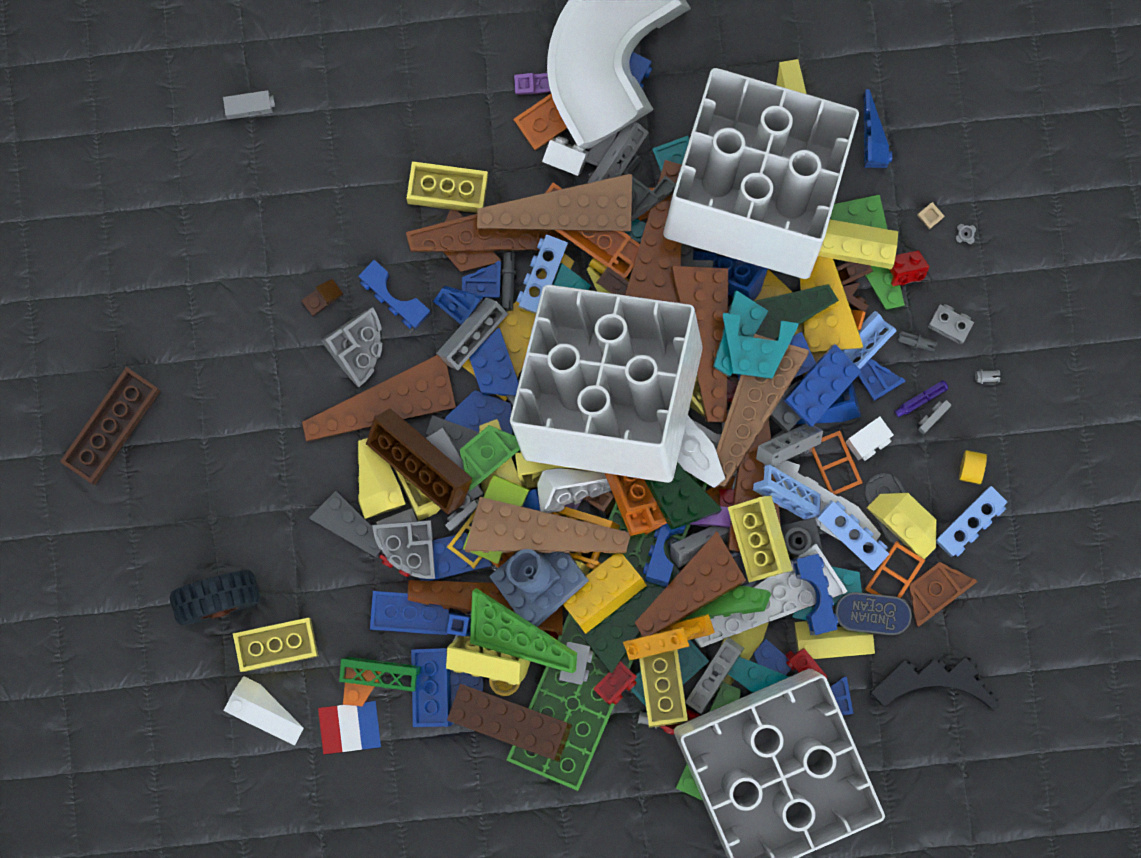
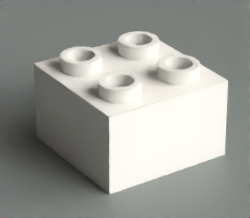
M558 136V138L551 139L542 162L577 176L581 174L589 151H586V148L578 147L577 144H568L569 140Z
M878 417L850 437L845 443L858 461L862 458L866 461L876 453L875 449L877 447L881 450L892 442L890 438L893 436V433L882 418Z

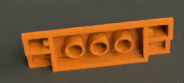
M553 182L546 193L561 190L562 188ZM555 230L624 279L633 269L640 244L625 232Z
M605 473L630 536L641 533L646 535L667 524L644 479Z

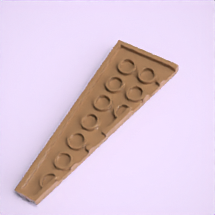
M632 174L478 208L477 229L631 232Z
M754 334V337H753V338L774 340V339H770V338H767V337H764V336H760V335H757V334ZM789 344L772 379L747 375L740 376L716 450L726 478L719 484L720 486L726 487L804 363L809 350Z
M480 497L465 552L483 551V553H489V551H502V553H508V551L531 549L537 553H626L631 536L629 532Z

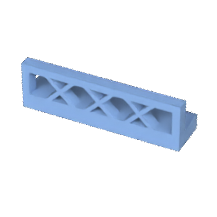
M874 311L863 322L861 330H858L863 348L842 351L852 362L856 357L861 356V359L854 363L861 369L896 332V329L885 322L879 313ZM884 328L888 329L884 335L879 336V333ZM870 343H874L870 349H866Z
M771 465L765 466L764 480L754 483L753 491L762 496L771 495L774 503L804 520L820 515L821 494ZM771 473L773 474L776 482L771 480ZM783 481L787 483L789 490L786 489ZM796 488L799 489L802 497L798 495ZM809 496H811V497L814 498V499H813V504H812V502H811Z

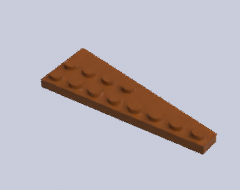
M408 581L409 601L426 605L436 604L442 606L443 609L462 610V613L467 614L472 611V591L477 588L515 613L494 583ZM563 605L544 620L538 628L544 632L548 630L557 632V635H562Z

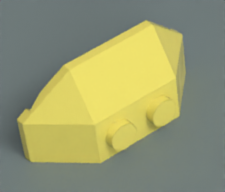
M909 493L879 494L867 507L902 543L923 559L936 548V519Z

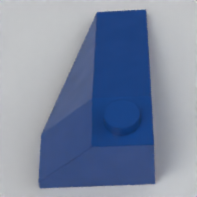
M865 89L864 168H887L889 163H892V151H889V145L870 90Z
M694 251L693 260H713V268H728V295L733 297L734 291L737 290L754 301L761 292L768 268L731 257L717 256L716 253Z
M853 382L816 423L844 422L861 417ZM800 419L796 424L806 423L802 419Z

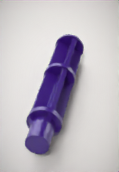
M942 380L902 404L899 409L894 411L896 416L899 418L904 414H909L947 391V383Z

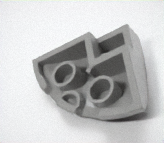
M373 307L348 321L321 340L335 361L357 387L365 383L374 372V366L377 359L380 358L382 351V342L380 341L381 325Z
M431 520L372 525L379 549L382 550L387 560L393 566L414 577L435 579Z

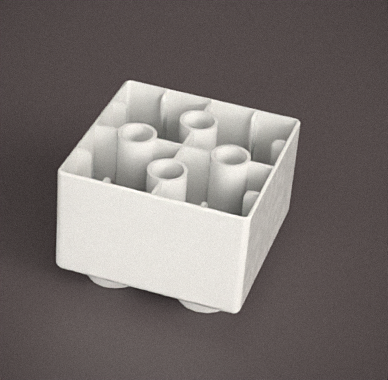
M713 68L709 74L673 192L663 231L664 237L802 279L809 278L825 238L859 117L858 110L736 73Z
M545 285L541 292L510 417V424L523 458L531 462L666 483L671 482L675 474L703 349L694 307L689 304Z
M813 669L802 671L678 725L674 729L675 737L727 858H799L875 825L885 818L884 811L825 676Z

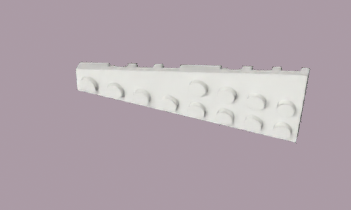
M817 544L812 545L805 553L793 558L819 554V557H822L824 562V568H822L824 576H827L829 587H827L829 595L833 598L847 592ZM791 560L793 571L765 578L752 587L769 590L771 593L765 611L748 614L734 613L728 617H723V615L714 616V619L710 620L715 633L696 638L695 640L700 647H704L798 610L816 604L815 590L807 581L796 578Z

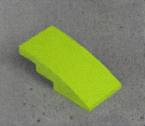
M494 474L483 498L523 507L530 489ZM467 536L466 541H465V544H464V546H463V549H464V550H465V547H466V543H467V540H468V536ZM470 551L497 564L500 562L503 554L502 551H489V553Z

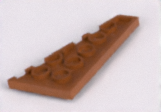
M717 531L635 622L643 637L660 633L746 582L745 577Z

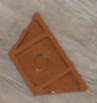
M450 210L445 222L463 218V216L457 210ZM493 251L443 252L461 273L501 261Z
M938 562L912 582L908 587L917 627L977 583L976 579L970 578Z

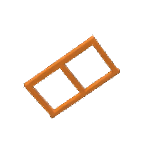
M840 430L823 437L821 442L838 436L847 457L822 467L815 448H810L828 491L835 495L863 483ZM849 461L857 482L833 491L824 470Z
M896 541L889 551V555L884 559L868 583L865 591L881 595L873 590L871 586L883 569L905 583L897 597L901 598L925 562V559ZM896 548L901 549L920 561L908 580L885 566Z

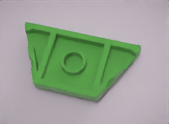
M488 425L460 449L464 471L473 478L469 487L470 491L520 450L515 436Z

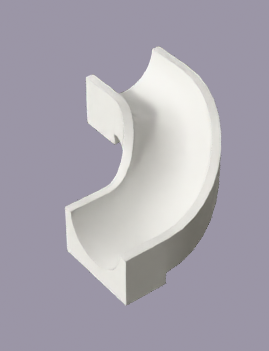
M568 0L557 20L550 40L547 74L553 101L578 147L590 149L653 111L637 79L630 72V57L636 45L656 27L661 28L691 9L686 0Z

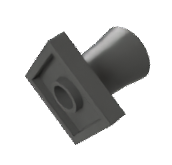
M816 518L781 525L790 561L799 554L805 553L814 544H817L823 553ZM797 537L802 538V544L798 545L796 543Z

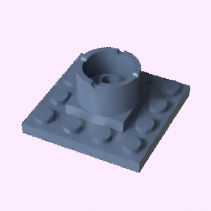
M531 549L517 551L489 576L515 613L536 627L589 581L569 553H537Z

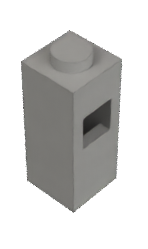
M268 90L223 97L227 119L273 113L272 107H275L274 96H270Z

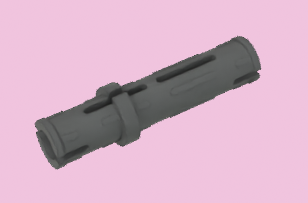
M510 252L503 253V269L501 270V275H503L502 308L504 310L506 308V311L513 310L514 276L516 275V270H514L515 254L512 253L511 255Z

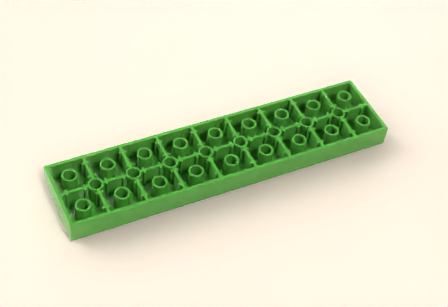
M687 472L705 491L707 483ZM615 503L608 520L620 525L619 530L628 532L618 505ZM690 524L686 525L683 534L673 535L665 542L664 553L666 557L670 558L671 544L685 539ZM656 530L646 535L641 533L631 536L627 552L622 553L641 577L645 575L643 574L645 564H650L651 556H648L651 544H656L657 539L654 538ZM601 552L598 562L603 563L614 553ZM568 614L562 628V635H559L558 641L564 645H567V642L589 646L576 629L579 625ZM594 651L591 663L587 662L585 670H589L587 682L583 681L582 685L560 681L561 670L546 666L528 708L572 724L560 761L552 760L515 745L512 746L507 757V761L577 791L581 786L615 705L612 703L609 706L593 690L610 672ZM626 652L621 662L630 669L633 660L629 661Z

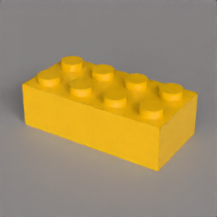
M614 553L586 576L589 581L562 605L586 634L647 585L622 553Z

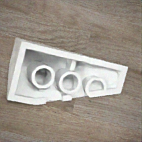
M563 468L543 471L537 484L540 511L546 513L561 511L565 505L572 502L575 505L581 503V500L587 496L594 498L611 491L605 473Z
M245 676L242 677L224 709L225 712L293 745L296 744L304 729L261 684Z

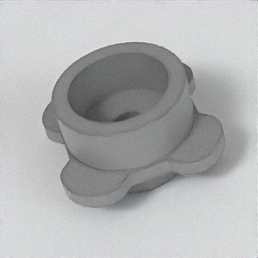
M958 225L956 241L959 243L962 241L968 244L974 243L975 226Z

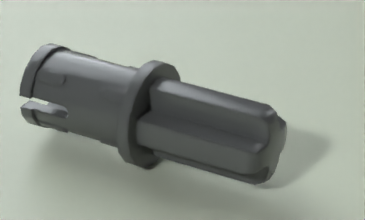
M901 331L898 337L899 342L915 346V349L919 347L934 352V347L937 345V340L921 337V334L915 335Z

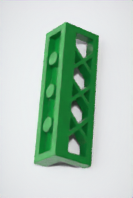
M346 656L341 659L339 682L414 692L416 691L417 675L421 672V666ZM346 667L353 668L357 675L352 679L345 678ZM366 670H371L376 677L372 681H367L362 673ZM385 672L390 673L395 679L390 684L385 683L380 677ZM403 675L412 676L411 686H404L400 678Z

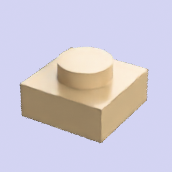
M933 202L917 215L929 230L945 217Z

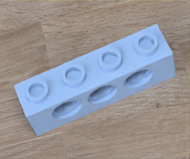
M547 234L545 238H540L537 246L540 251L538 256H533L530 264L533 267L531 274H526L523 282L526 285L524 292L520 291L516 302H519L518 308L536 314L542 289L545 285H552L568 242ZM543 253H552L553 260L549 262L545 261L543 259ZM539 269L544 270L546 278H537L536 271ZM536 287L539 290V296L532 297L529 294V289Z
M992 486L988 487L936 539V543L950 557L954 555L958 557L965 550L963 546L968 541L972 543L979 536L977 532L981 528L985 530L993 522L991 518L995 514L999 516L1005 511L1006 507L1004 505L1007 501ZM983 504L990 507L988 515L983 514L981 511ZM969 518H974L977 521L975 528L969 527ZM956 531H960L963 534L961 542L956 541L954 538Z
M831 500L816 518L874 571L889 555L886 551L888 547L880 540L876 542L872 538L874 534L867 527L862 529L858 525L860 521L853 514L848 516L844 512L846 508L839 501L835 503ZM838 516L844 517V523L841 526H836L835 519ZM852 529L858 530V536L855 539H850L849 532ZM866 542L872 543V549L869 552H864L863 545Z

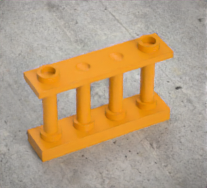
M565 506L561 511L550 513L617 530L620 528V525L611 520ZM582 552L569 553L574 560L586 563V567L594 570L602 564L598 562L601 552H593L590 559L582 557Z
M709 614L678 621L660 633L627 640L623 644L630 661L688 647V640L708 636L715 633Z

